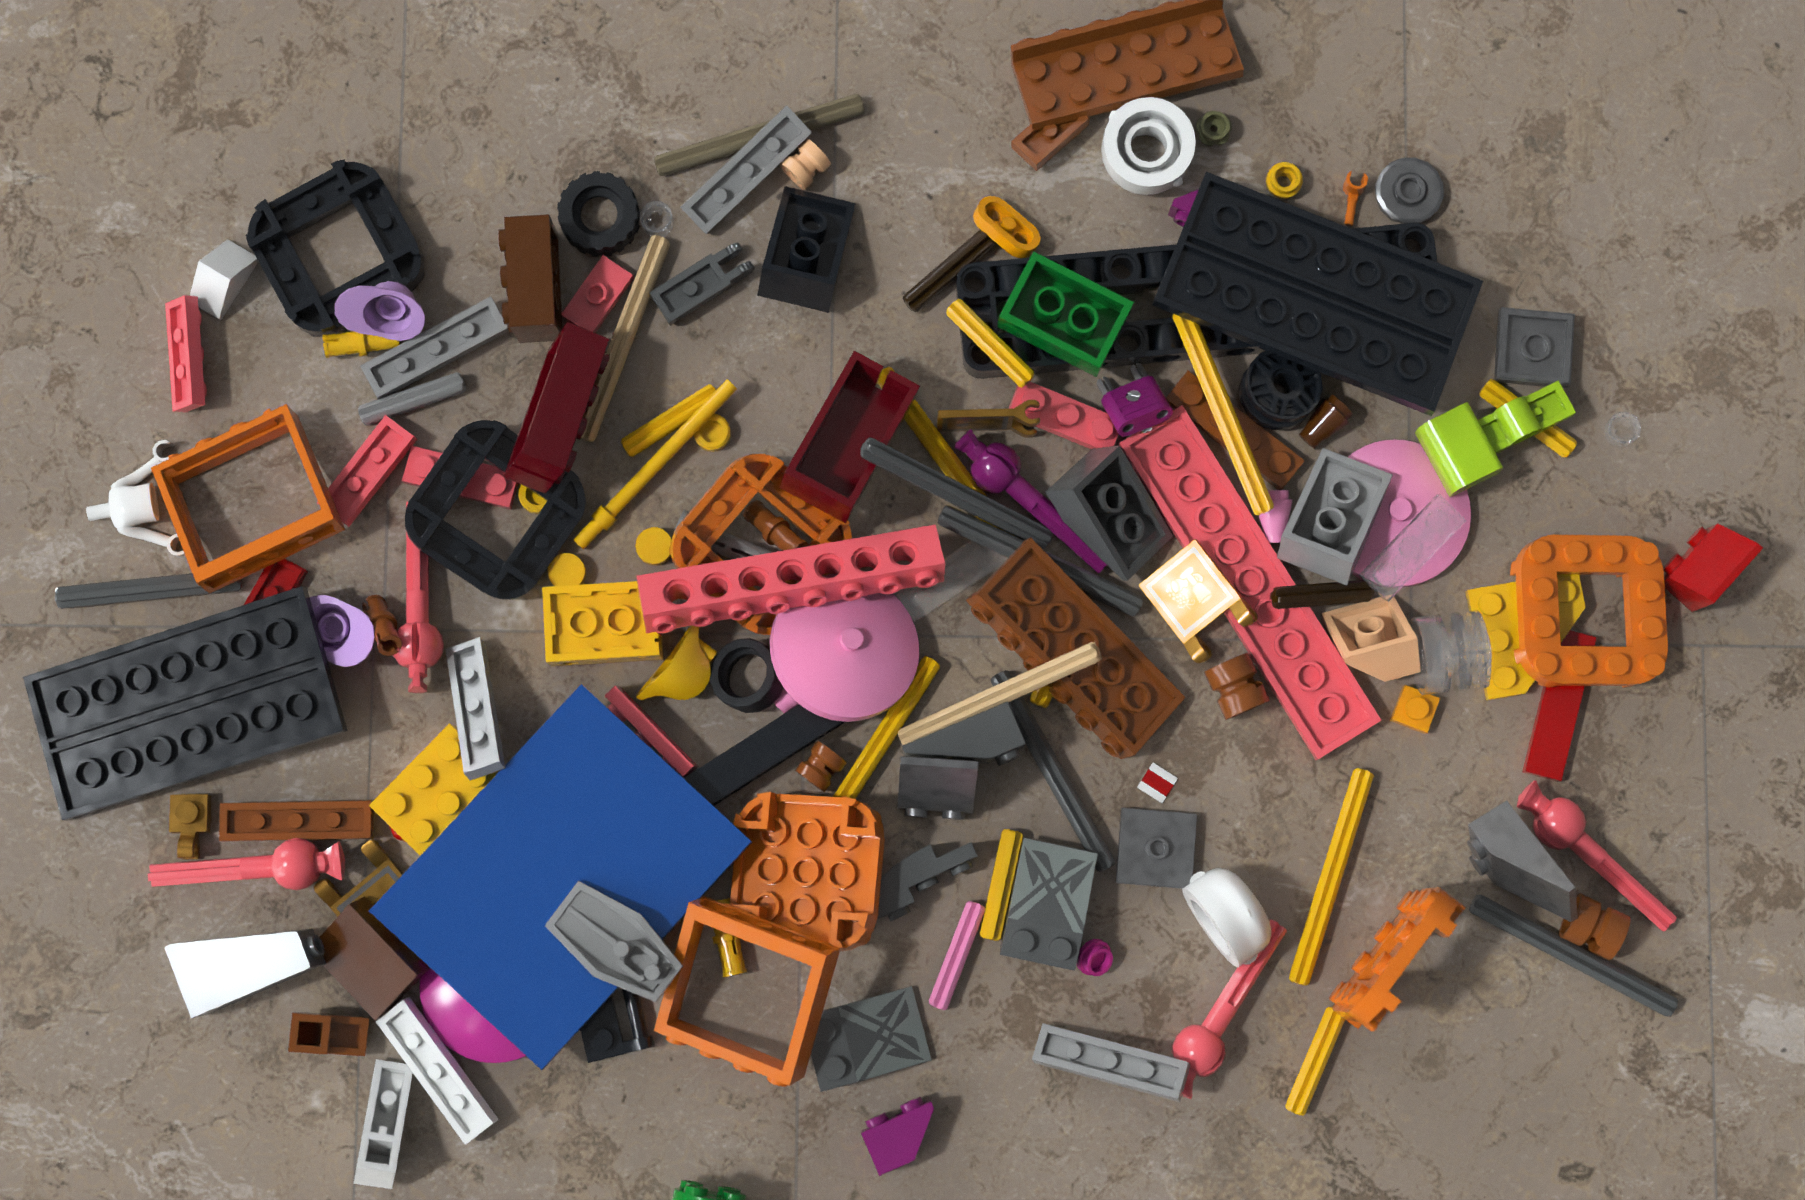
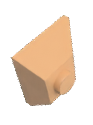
M1393 594L1321 613L1322 620L1345 664L1384 682L1421 672L1418 638Z

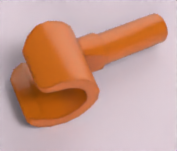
M1352 171L1347 174L1344 181L1343 191L1348 196L1345 225L1353 226L1358 198L1363 194L1368 182V177L1365 173L1361 179L1360 186L1351 183Z

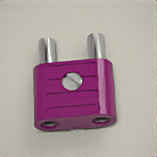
M1136 363L1137 368L1134 364L1131 366L1130 370L1135 378V381L1114 389L1107 377H1102L1103 382L1101 378L1097 381V386L1103 395L1101 403L1118 434L1122 437L1130 436L1140 431L1142 433L1151 431L1152 426L1166 421L1173 413L1154 377L1147 375L1141 363Z

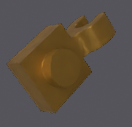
M170 795L169 832L180 834L177 844V858L199 860V833H211V795Z

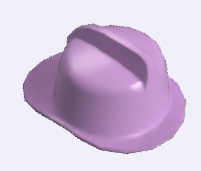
M386 281L376 286L352 287L340 294L335 302V316L339 323L348 330L357 333L403 341L412 339L420 334L425 325V314L421 305L416 301L413 293L405 285L398 282Z
M327 595L310 597L327 660L343 667L355 666L365 660L372 651L375 641L374 625L369 616L360 609L335 597Z

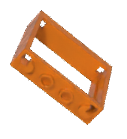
M287 404L273 411L269 408L263 412L262 416L249 422L237 423L230 427L228 432L215 438L203 439L194 448L181 454H171L168 456V460L151 467L196 584L209 594L345 530L301 421ZM290 432L321 509L209 562L179 484Z
M705 896L688 902L674 954L683 967L664 992L654 1031L665 1035L666 1040L670 1043L690 1045L699 1049V1053L707 1058H722L732 1062L733 1067L739 1071L746 1073L756 1072L766 1076L767 1081L774 1085L790 1086L805 1077L841 948ZM704 925L812 966L785 1061L678 1019Z

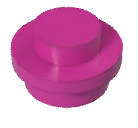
M1092 939L1086 942L1079 950L1078 969L1086 975L1101 976L1106 973L1113 962V955L1109 945L1101 939Z

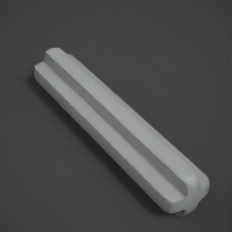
M456 372L360 405L358 413L362 423L369 426L380 422L385 415L392 418L464 393L466 391V384L463 376Z

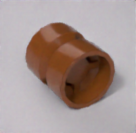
M1249 652L1225 661L1204 672L1212 691L1219 692L1221 695L1217 703L1225 720L1270 701L1262 681H1255L1253 678L1257 670Z
M1582 893L1577 894V919L1570 922L1563 918L1559 936L1577 946L1587 943L1590 952L1607 960L1613 959L1626 938L1631 917L1611 907L1602 910L1599 901Z

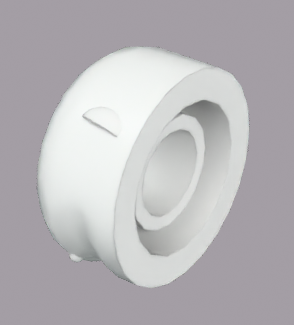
M1153 97L1132 100L1117 109V111L1113 110L1109 114V122L1104 132L1101 148L1103 163L1112 179L1125 190L1142 195L1164 192L1173 186L1178 187L1183 184L1182 178L1186 175L1195 152V132L1189 118L1173 103ZM1142 135L1153 136L1161 141L1165 148V153L1156 161H1143L1133 153L1131 148L1132 140Z
M1215 868L1206 873L1202 871L1197 872L1191 877L1190 884L1182 889L1188 906L1205 933L1223 956L1235 967L1254 962L1258 953L1263 951L1269 944L1272 932L1268 916L1249 887L1235 873L1224 868Z

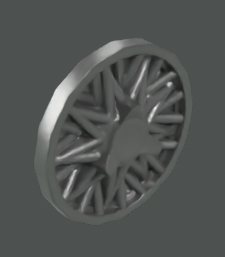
M1400 158L1389 163L1379 174L1375 185V199L1380 210L1390 220L1400 224L1422 223L1429 220L1438 211L1444 197L1443 182L1438 171L1428 162L1418 158Z

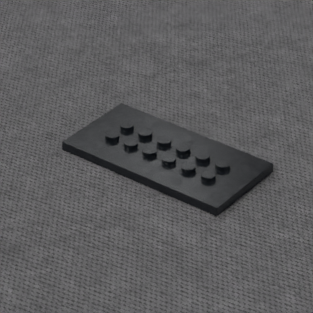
M1206 172L1152 306L1432 416L1436 410L1483 280Z
M304 586L23 677L62 821L75 819L348 731L307 587Z

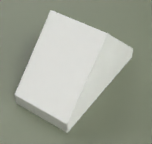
M227 239L199 260L190 296L198 297V307L222 320L258 264V259L254 254Z

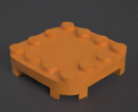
M773 792L757 794L758 797L748 802L740 814H735L733 825L748 837L752 843L734 862L730 904H724L841 948L840 951L853 950L858 946L866 945L874 931L879 909L885 843L884 827L880 813L864 802L845 796L826 797L776 794Z

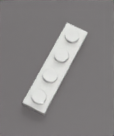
M410 997L403 999L376 1021L465 1145L499 1120Z

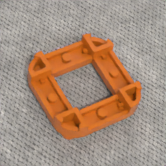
M749 454L732 462L681 521L673 533L669 552L676 569L724 561L711 550V546L756 493L760 494L812 539L808 544L809 546L852 539L849 521L844 523L782 490L780 485L787 469L782 460L766 454ZM792 579L785 583L793 585L799 583V581ZM754 586L748 588L750 591H758ZM716 592L711 594L710 596L717 598L722 597L725 594ZM767 612L735 621L751 632L771 635L772 625L777 614Z
M1555 534L1536 539L1520 551L1510 568V576H1516L1519 648L1514 650L1516 663H1521L1527 674L1536 680L1538 685L1544 687H1554L1557 685L1622 686V688H1627L1650 681L1664 671L1668 656L1664 570L1658 548L1653 543L1645 542L1633 536ZM1557 574L1616 575V577H1622L1626 647L1561 646Z
M1440 887L1425 888L1420 891L1415 890L1414 892L1409 890L1396 907L1400 913L1394 921L1390 923L1387 920L1375 934L1374 939L1378 942L1371 952H1362L1354 962L1351 969L1355 973L1347 983L1341 981L1331 993L1329 1000L1334 1003L1333 1010L1357 1029L1363 1025L1371 1032L1375 1031L1388 1011L1393 1013L1401 1003V1000L1389 992V990L1432 932H1435L1440 937H1449L1457 926L1454 921L1466 907Z

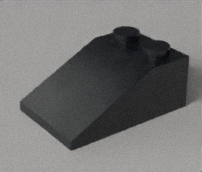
M785 186L763 262L757 296L829 313L856 203Z

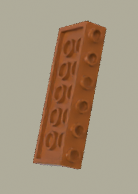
M1223 0L1169 1L1162 3L1156 8L1144 11H1130L1121 17L1109 20H1095L1086 26L1074 29H1060L1051 35L1036 39L1025 38L1010 47L1011 66L1032 129L1036 130L1043 129L1044 126L1051 124L1059 125L1075 121L1078 117L1085 115L1090 117L1117 110L1127 102L1138 98H1163L1243 77L1244 73L1240 56L1223 11Z
M1031 537L1026 539L977 592L971 594L966 599L967 603L972 607V614L980 622L989 624L998 634L999 642L1005 648L1015 651L1024 660L1023 665L1027 671L1090 642L1096 643L1102 656L1100 661L1052 682L1048 686L1050 687V694L1058 702L1067 704L1076 714L1077 722L1086 730L1093 731L1102 740L1101 745L1104 750L1113 757L1123 759L1134 756L1186 698Z

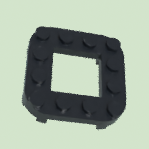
M345 159L331 163L333 169L271 202L264 199L254 207L256 211L249 222L248 234H246L247 243L254 252L283 305L284 312L296 326L313 337H320L323 334H336L346 329L335 316V302L339 295L347 289L356 286H376L381 282L393 281L405 285L412 292L425 277L422 250L379 174L372 167L370 168L358 162H346ZM354 204L378 247L384 262L321 296L289 237Z
M480 420L469 423L457 431L413 497L409 500L405 511V529L411 542L420 551L484 594L496 599L512 600L526 594L538 583L551 561L580 521L585 511V492L580 478L572 470L569 473L565 472L560 484L554 483L546 494L527 487L547 502L506 562L451 526L443 519L483 461L487 460L505 472L518 437L516 433L508 429L501 422Z

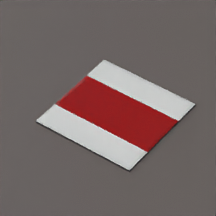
M1152 763L1137 788L1163 803L1178 778Z

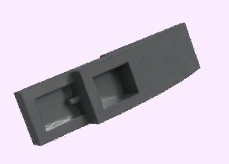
M970 842L936 858L930 844L894 865L881 876L877 919L888 915L891 922L910 913L908 905L915 901L909 888L916 885L918 892L939 883L936 876L947 870H950L954 876L972 868L971 859L977 857L972 843Z

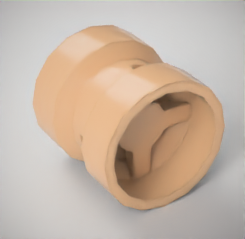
M808 138L798 146V154L787 156L780 163V167L785 174L802 190H806L813 183L815 172L823 173L831 165L830 160L823 151Z

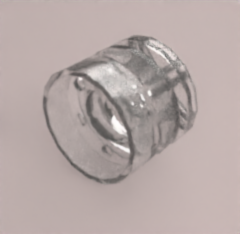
M1478 610L1467 611L1464 618L1459 612L1450 614L1447 630L1439 615L1420 616L1411 619L1410 626L1418 638L1421 672L1413 675L1421 695L1449 692L1452 675L1457 687L1461 691L1470 689L1471 683L1475 689L1489 687L1492 668L1491 644L1484 619Z

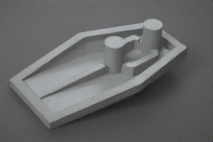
M580 881L576 883L545 925L593 977L654 1002L659 1000L683 967L642 914Z

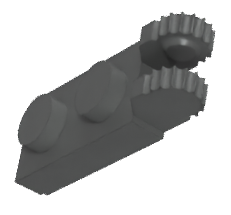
M738 242L729 245L714 255L709 254L650 292V296L670 326L732 287L731 284L739 282L755 270L751 261L738 265L727 274L721 269L720 265L736 258L743 250Z

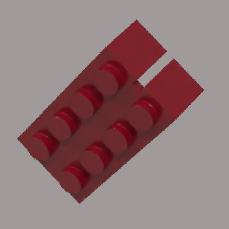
M567 321L548 348L504 478L546 494L554 483L560 484L565 472H570L577 452L572 450L576 439H581L588 423V419L583 416L587 406L591 407L598 394L599 386L594 384L598 374L602 375L610 358V354L605 352L609 341L608 338Z
M853 351L787 467L780 485L782 490L844 523H847L878 467L860 456L862 444L865 443L867 438H874L889 446L920 388V385L892 370L888 373L882 390L875 387L884 366L856 351Z

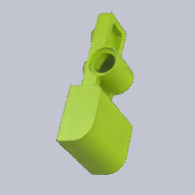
M1558 380L1526 397L1521 396L1502 405L1493 413L1477 420L1469 403H1463L1417 428L1415 434L1450 498L1499 474L1503 466L1496 454L1573 417L1576 411Z

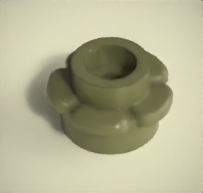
M1209 111L1204 117L1199 118L1196 123V132L1200 134L1199 139L1205 145L1212 146L1216 144L1220 146L1226 143L1230 137L1229 132L1232 130L1231 121L1221 112ZM1212 126H1215L1217 128V131L1212 132L1210 128Z

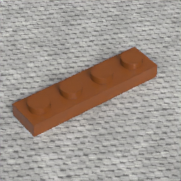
M1187 370L1166 399L1174 410L1183 405L1195 426L1227 450L1200 382L1194 374ZM1233 405L1262 477L1278 490H1282L1305 460Z
M373 801L220 803L219 841H283L294 838L305 840L373 839L374 810L369 806Z

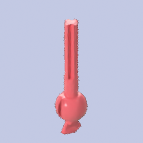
M406 532V624L397 630L398 636L402 641V647H397L399 652L394 654L393 657L399 665L408 668V677L412 679L408 686V692L425 693L427 692V685L423 682V679L427 677V668L435 665L441 658L444 642L442 634L437 627L429 624V556L420 551L411 542Z
M1536 780L1524 789L1518 797L1517 808L1530 811L1534 815L1532 824L1534 834L1542 844L1556 850L1569 847L1661 931H1666L1670 924L1676 921L1677 917L1610 857L1608 852L1584 831L1586 819L1584 812L1578 804L1561 797L1549 800L1542 794Z
M294 838L279 845L273 855L151 864L149 866L148 881H151L152 887L274 878L280 886L286 889L301 890L315 883L320 873H326L336 879L343 880L346 859L340 841L325 851H319L314 843L305 839Z
M1269 920L1272 934L1267 947L1258 953L1254 962L1237 967L1202 1025H1189L1183 1028L1176 1036L1172 1046L1173 1057L1187 1061L1191 1065L1182 1094L1183 1097L1192 1099L1193 1080L1196 1075L1207 1077L1221 1067L1225 1058V1045L1221 1036L1287 932V929L1276 921Z

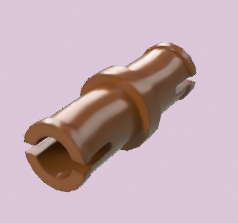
M760 500L751 502L745 508L743 513L744 519L762 533V538L769 545H776L781 551L809 546L805 540L801 539L790 529L787 520L780 516L776 517Z
M381 595L368 596L365 599L367 603H362V609L374 625L377 648L382 655H394L399 652L397 647H402V641L396 631V618L394 614L388 611L387 603Z

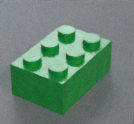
M1033 251L999 315L997 327L1097 377L1132 310L1134 302Z

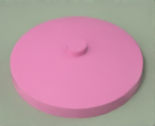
M1383 440L1366 445L1349 455L1348 458L1393 474L1352 574L1361 580L1371 581L1373 585L1387 588H1404L1424 583L1443 572L1457 558L1467 540L1471 523V507L1467 489L1449 498L1422 445L1416 442Z
M835 574L823 575V577L833 578L837 576ZM876 593L865 595L854 601H846L844 599L830 601L818 607L801 606L790 608L783 613L777 614L771 629L770 654L779 681L797 703L818 716L835 721L852 722L866 720L885 712L904 695L917 671L919 641L913 620L901 601L894 594Z

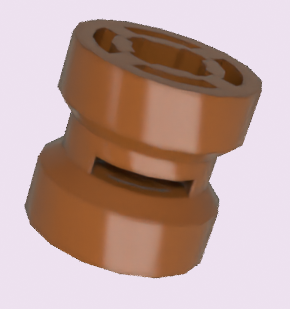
M817 740L811 748V756L807 761H801L795 771L825 793L831 785V777L834 773L841 772L847 762Z

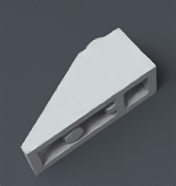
M376 1059L353 1184L392 1189L413 1074L405 1063Z

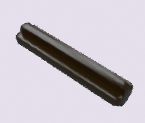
M979 230L903 295L904 303L910 310L918 312L950 285L965 265L975 263L993 248L994 241L982 230Z
M1369 580L1349 581L1347 585L1339 582L1280 586L1275 587L1273 592L1270 593V600L1272 601V606L1276 609L1370 601L1375 591L1372 588V582Z

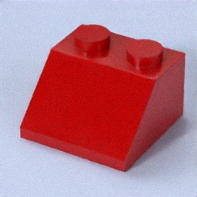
M1718 523L1707 529L1701 526L1686 542L1691 547L1684 555L1680 556L1677 553L1663 567L1666 573L1664 576L1665 589L1691 612L1714 604L1759 554L1763 547L1757 542Z

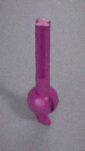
M971 429L965 432L956 442L955 448L967 453V456L974 462L971 465L970 472L977 486L987 493L993 494L1001 493L1005 490L1099 574L1107 564L1063 522L1054 505L1019 474L1022 463L1015 450L1005 443L999 442L991 443L987 447L983 442L977 440Z

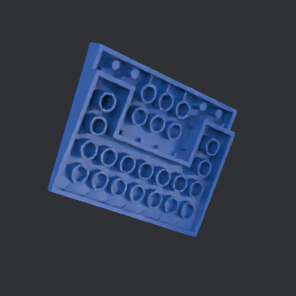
M581 684L505 765V769L500 770L369 912L535 1065L544 1070L619 988L593 977L545 926L576 883L580 881L642 914L663 940L685 916L688 902L703 897L749 847L752 841Z

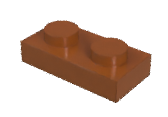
M1085 115L1078 117L1075 121L1059 125H1047L1040 130L1032 129L1030 124L1011 141V148L1032 168L1038 171L1089 126V118Z

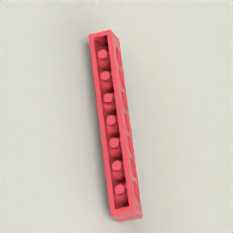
M935 524L643 574L636 577L646 633L656 632L663 634L686 626L704 627L715 621L727 619L744 620L755 614L767 612L779 614L790 608L801 606L818 607L830 601L842 599L854 601L870 594H893L900 589L916 586L920 588L932 587L939 582H944L945 560ZM905 560L909 561L910 564L900 565L896 562ZM871 567L874 570L866 572L860 570V568ZM826 573H833L837 576L833 578H826L822 575ZM792 579L799 581V583L793 585L785 582ZM751 586L762 587V589L758 591L748 590V588ZM716 592L725 594L722 597L717 598L710 596L711 594ZM677 599L687 600L685 603L682 604L672 603L674 600Z

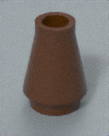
M1332 394L1327 400H1321L1308 423L1298 435L1311 448L1315 449L1319 444L1349 425L1348 420L1353 416V413Z

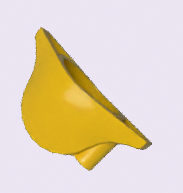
M693 625L688 627L670 655L636 694L637 699L644 700L654 696H665L676 700H687L699 695L706 688L711 676L710 662L715 657L717 651L699 638L700 627Z

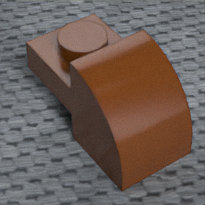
M292 1012L288 1052L365 1056L369 1017Z

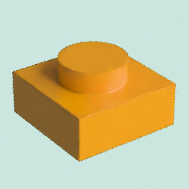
M1403 685L1390 721L1426 734L1430 728L1440 698Z

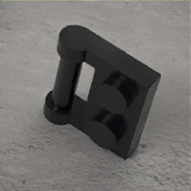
M622 989L633 1040L626 1042L623 1040L613 995L580 1029L588 1063L655 1046L653 1035H648L639 995Z

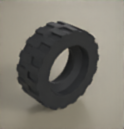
M593 171L591 174L586 175L584 173L579 175L578 179L568 183L569 186L560 195L561 201L558 202L557 210L559 212L558 221L564 236H566L568 242L573 247H577L578 251L583 254H591L592 257H599V255L608 257L612 256V253L623 251L628 243H632L636 232L638 233L640 227L639 220H641V215L634 192L630 186L626 185L623 179L620 177L618 179L609 172L605 174L600 173V171ZM595 197L609 199L617 209V219L613 226L601 232L588 229L581 219L583 206L587 201Z

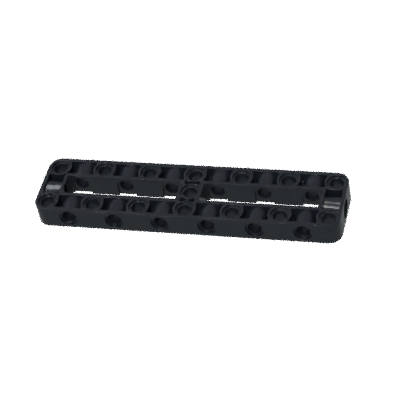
M1421 223L1352 228L1409 252L1412 251L1407 249L1405 239H1414L1420 244L1421 251L1412 253L1437 262L1433 233L1427 226ZM1176 244L1044 257L1117 294L1143 292L1144 288L1160 286ZM1029 258L975 262L965 265L957 275L956 298L962 299L1034 371V374L1081 370L1059 358L1049 356L1046 351L1008 332L999 333L996 305L1000 301L1008 300ZM1116 265H1123L1129 269L1131 275L1128 278L1119 279L1112 274L1111 268ZM971 278H978L984 283L985 287L979 292H971L965 287V282ZM1173 317L1125 322L1102 368L1136 365V363L1151 364L1190 360ZM1199 324L1201 330L1208 332L1211 337V342L1207 345L1213 358L1260 354L1265 351ZM960 329L963 365L968 374L980 379L1008 377L992 360L984 365L974 362L971 355L976 350H980V348ZM1130 336L1137 341L1138 348L1133 351H1126L1120 346L1119 339Z

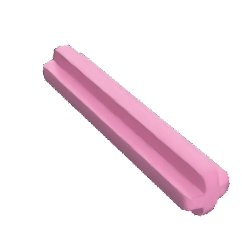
M968 901L965 904L929 998L931 1006L941 1010L948 1008L984 915L985 907L973 901Z

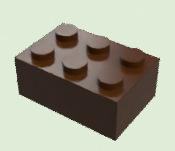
M549 214L504 217L505 229H499L498 234L500 251L504 252L506 265L500 267L502 288H506L508 302H502L504 325L508 324L509 333H514L519 343L554 341L563 329L558 232Z

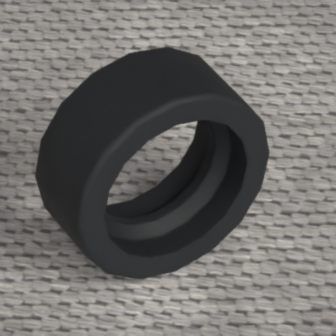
M751 638L736 639L726 644L716 654L711 666L710 683L715 695L726 705L744 713L760 712L770 707L780 697L784 688L774 670L770 647ZM754 654L765 661L767 666L766 678L756 693L748 697L738 696L729 686L731 671L741 658Z

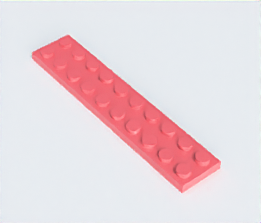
M1183 405L1173 410L1169 419L1152 426L1151 431L1142 433V431L1137 432L1120 442L1118 446L1123 450L1182 548H1185L1194 539H1197L1241 597L1257 613V621L1246 627L1238 623L1230 608L1224 612V615L1249 652L1315 760L1322 758L1382 721L1310 606L1276 609L1272 606L1270 593L1273 592L1275 587L1296 584L1281 560L1277 558L1276 552Z

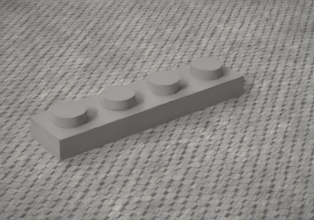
M786 105L680 206L681 209L707 234L812 132Z
M490 296L362 364L360 367L376 397L380 399L401 390L509 332L507 324L504 325L503 317Z
M478 637L446 649L463 771L469 780L505 769L486 644Z
M1042 1024L1032 1057L1033 1062L1036 1064L1177 1102L1181 1101L1191 1066L1187 1061L1047 1024Z

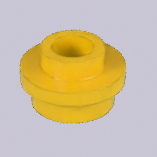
M1289 162L1275 164L1266 176V186L1269 192L1280 199L1294 197L1300 191L1303 184L1301 171L1297 166ZM1281 176L1287 177L1290 180V185L1287 187L1279 185L1278 178Z

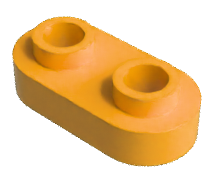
M987 196L981 199L973 214L977 227L1010 255L1016 258L1030 257L1040 243V233L1037 228L1003 199L995 196Z

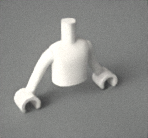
M160 440L153 447L154 458L133 473L117 480L111 485L109 503L86 507V513L89 521L111 517L113 525L119 533L165 546L171 554L179 558H186L183 550L180 552L176 550V545L179 542L177 534L170 537L150 529L135 527L142 523L159 521L160 518L158 499L153 483L134 486L153 473L151 467L169 459V457L163 458L162 452L167 447H173L174 444L167 440Z

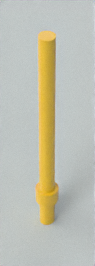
M726 379L605 507L602 505L598 507L591 515L593 519L573 540L584 550L603 529L607 531L617 521L615 517L734 394L737 388Z

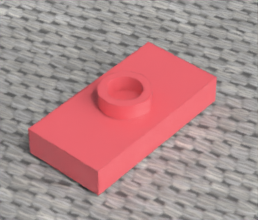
M602 255L562 312V317L572 324L596 333L634 279L633 274Z

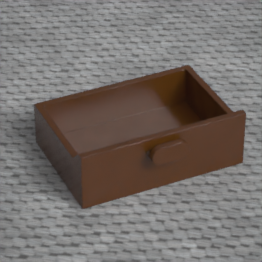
M364 896L350 903L323 932L320 939L325 949L323 957L326 964L323 966L376 1021L391 1010L430 967L369 912L374 905Z

